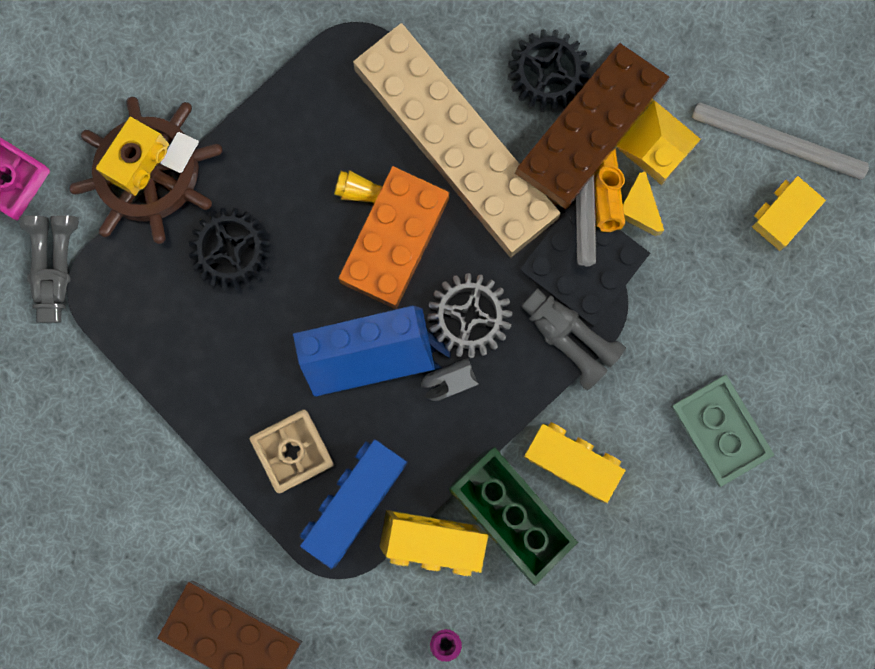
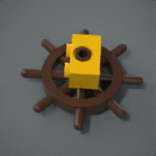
M132 96L126 101L129 114L128 120L115 127L105 138L90 130L82 131V140L97 148L92 165L93 178L72 183L69 190L73 195L96 190L103 202L112 209L99 228V234L102 237L110 236L120 219L124 217L134 221H150L153 240L155 243L161 244L166 238L162 218L178 210L187 200L203 210L211 208V200L194 190L198 178V161L219 156L223 149L220 144H212L195 149L183 172L180 173L178 180L165 174L163 171L170 168L162 165L161 161L165 158L167 148L178 132L183 133L180 128L191 113L192 106L188 102H183L169 122L157 117H142L139 101L136 97ZM157 183L170 190L167 195L159 200L155 187ZM115 184L124 189L120 198L116 197L111 185ZM143 189L146 204H131L139 190Z

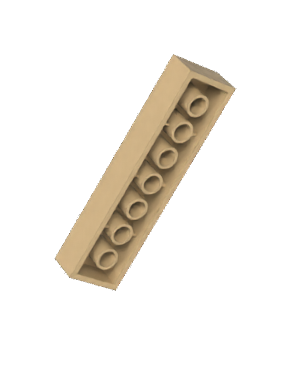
M402 23L353 61L356 73L510 258L559 219L561 213L548 197L515 174L517 167L520 165Z

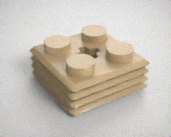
M301 410L250 437V441L277 493H283L334 466L306 410ZM289 443L294 447H300V451L297 452L298 458L295 460L292 457L284 456V453L288 451L287 445Z

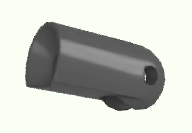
M465 358L428 373L422 379L421 387L428 388L438 384L441 386L428 391L425 397L430 401H441L478 386L479 384L469 359Z

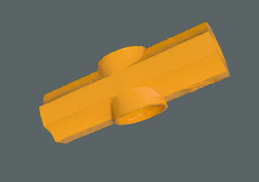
M616 148L594 174L596 227H599L603 232L619 230L625 225L621 187L625 183V177L622 171L618 169Z

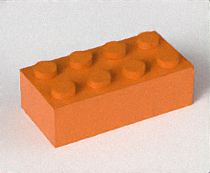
M392 166L338 278L340 284L397 309L449 201V192Z

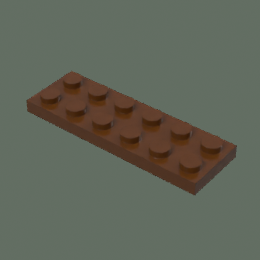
M619 43L520 163L515 174L567 209L666 85L670 76Z

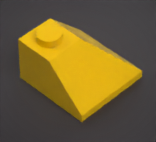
M654 100L616 148L662 185L701 139Z

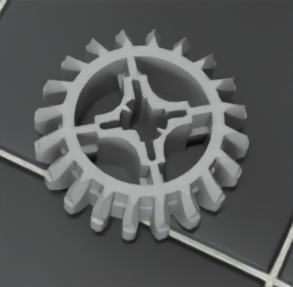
M467 273L465 274V283L463 284L460 283L458 276H454L453 283L455 287L451 288L449 283L443 282L442 287L446 294L435 291L434 297L440 300V303H429V308L436 310L437 313L429 314L427 316L428 321L438 322V324L430 327V332L436 333L441 331L442 334L436 339L439 342L447 339L449 341L446 345L448 351H451L454 345L458 346L457 357L462 356L463 348L469 349V358H474L475 348H479L480 354L485 356L487 351L484 345L486 344L491 349L496 350L498 346L493 340L494 337L501 341L506 339L504 333L500 332L499 329L509 330L511 327L510 323L502 321V318L512 317V311H502L503 307L510 304L509 299L498 300L504 290L499 288L493 293L491 289L495 282L492 279L488 281L486 287L481 285L483 275H478L476 283H471V274ZM462 292H471L470 298L465 305H447L455 295ZM481 294L492 303L496 318L490 317L489 314L479 309L478 302ZM474 301V315L478 314L479 318L472 319L467 331H465V317L461 318V313H467ZM443 314L450 315L460 322L461 331L459 338L447 329ZM486 325L493 327L483 338L468 341L470 332L474 327H486Z

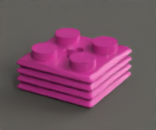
M1 137L0 211L14 220H19V217L23 214L50 173V169ZM11 173L12 180L9 183H4L1 176Z

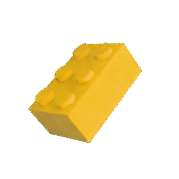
M386 510L379 547L386 558H390V563L409 566V561L421 563V568L440 571L442 566L452 568V572L455 574L471 576L472 572L481 573L488 534L478 525Z

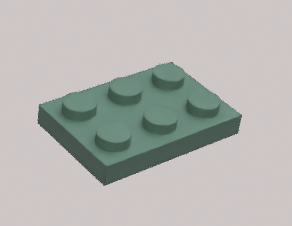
M726 374L671 406L719 487L724 486L775 456Z

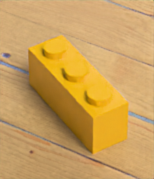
M552 422L548 426L542 424L523 458L601 502L608 503L625 472V469L620 467L622 461L608 453H605L603 457L592 451L594 448L592 444L579 437L576 441L564 436L567 432L565 429Z

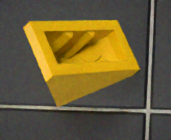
M646 172L639 173L623 203L625 221L654 236H658L663 233L664 227Z

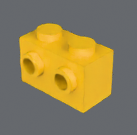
M799 176L791 183L786 179L774 192L778 198L771 206L765 202L754 215L758 220L752 228L779 251L788 245L826 201Z

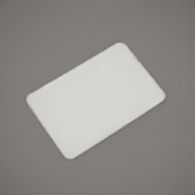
M178 132L161 164L182 173L199 143L198 140Z

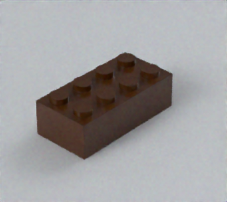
M195 581L187 583L157 637L162 642L211 669H288L303 642Z

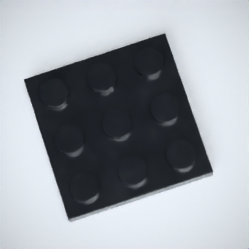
M575 198L519 271L565 307L577 312L578 317L591 327H594L650 255V252L620 229L612 232L601 231L599 227H596L595 219L596 262L589 267L579 265L577 262Z

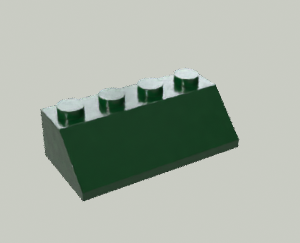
M495 447L477 457L449 488L450 492L533 586L578 543Z

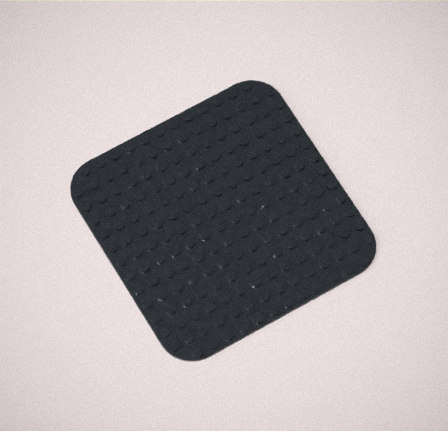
M366 22L341 23L318 34L198 143L196 149L212 144H220L223 149L219 156L198 161V178L194 190L211 200L212 206L210 209L203 210L187 200L178 210L162 218L166 238L161 244H157L153 240L150 221H134L122 217L110 236L102 237L98 234L82 249L72 265L69 273L71 281L67 285L70 311L82 331L291 558L305 570L329 579L354 578L371 571L382 563L386 556L379 546L386 510L426 517L432 516L453 496L449 488L477 457L493 447L501 451L582 374L578 366L556 346L545 342V337L536 327L534 321L531 322L529 320L531 315L521 307L537 288L545 296H550V294L519 270L556 222L513 257L510 258L356 73L353 61L389 33L388 30ZM392 166L449 192V201L397 309L410 306L422 308L426 328L430 332V327L438 324V322L428 321L427 316L429 314L437 313L436 310L429 308V303H440V300L434 297V292L440 291L444 295L446 294L442 287L443 282L446 281L453 288L455 287L453 283L454 276H458L460 283L463 284L465 283V274L470 273L471 283H476L478 275H483L481 285L486 287L488 281L492 279L495 282L491 289L493 293L497 289L502 288L504 292L498 300L509 299L510 304L503 307L502 311H512V317L502 318V321L510 323L511 327L509 330L499 329L500 332L504 333L506 339L501 341L494 337L493 340L498 346L496 350L491 349L486 344L484 345L487 351L485 356L480 354L479 348H475L474 358H469V349L463 348L462 356L457 357L458 346L454 345L450 351V358L437 349L432 354L433 360L442 367L468 358L479 385L441 401H430L425 397L426 393L441 385L423 388L421 387V382L428 373L435 371L432 370L314 397L299 366L293 334L397 310L340 284L338 278L375 204L364 201L341 200V196L334 195L340 171L348 173L350 170L383 187ZM173 169L165 173L176 180L180 176V173ZM155 184L158 200L170 192V190L160 184ZM144 193L132 204H146ZM557 206L556 208L561 213L559 216L560 218L563 215L564 211L559 206ZM236 207L240 212L239 218L242 217L245 211H249L251 213L249 223L255 218L261 220V224L256 230L264 227L267 228L269 233L261 239H270L272 241V246L263 248V250H268L272 253V258H262L261 261L267 263L269 268L268 270H263L260 267L257 268L256 271L262 276L260 280H257L253 275L248 277L252 284L251 287H247L242 280L239 281V291L233 289L232 282H229L227 291H222L221 281L218 282L215 288L209 286L211 276L207 280L202 281L199 275L203 269L199 271L192 269L191 266L198 260H190L188 253L197 251V249L189 247L188 241H198V238L191 231L192 229H198L199 231L204 229L198 222L201 218L207 224L212 221L209 217V212L213 211L217 218L221 217L220 209L226 208L228 216H231L233 208ZM224 227L231 237L250 234L249 231L242 227ZM216 232L208 240L206 256L210 255V251L218 245ZM224 237L223 239L226 243L225 246L227 250L223 253V255H225L227 252L228 255L232 256L235 262H237V259L234 256V248L237 246V244L233 246ZM255 242L250 244V248L246 249L242 254L244 267L253 258ZM216 262L210 265L212 269L221 273L236 272L230 262H221L219 264ZM626 286L594 327H591L578 317L587 327L608 342L617 340L627 319L628 293ZM462 292L455 295L447 305H465L470 298L471 292ZM481 294L478 302L479 309L489 314L490 317L496 318L492 303ZM474 301L467 313H461V318L465 317V331H467L472 319L479 318L478 314L474 315ZM443 314L447 329L459 338L461 331L460 322L450 315ZM487 325L486 327H474L470 332L468 341L483 338L493 327ZM438 331L436 333L431 334H433L435 337H438L442 333L441 331ZM572 332L569 333L568 337L593 359H598L595 352ZM447 339L443 341L446 345L449 342ZM301 410H306L334 466L283 493H277L250 441V437ZM375 439L407 461L408 464L335 568L331 569L300 547L304 541L300 538V535L310 521L317 523L323 514L318 511L328 495L335 497L341 486L337 482L346 469L354 470L360 461L355 457L364 443L372 444ZM289 443L287 445L288 451L284 453V456L292 457L295 460L298 458L297 452L300 451V447H294Z

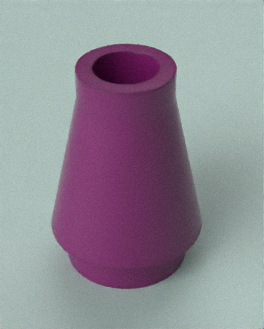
M440 630L433 635L430 641L431 653L436 659L443 662L452 661L457 658L462 649L460 637L452 630ZM447 638L451 640L452 646L449 649H442L440 647L442 639Z

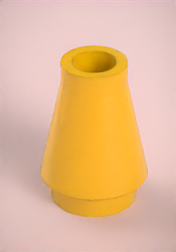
M350 170L348 173L340 171L334 195L341 196V200L375 203L382 186Z

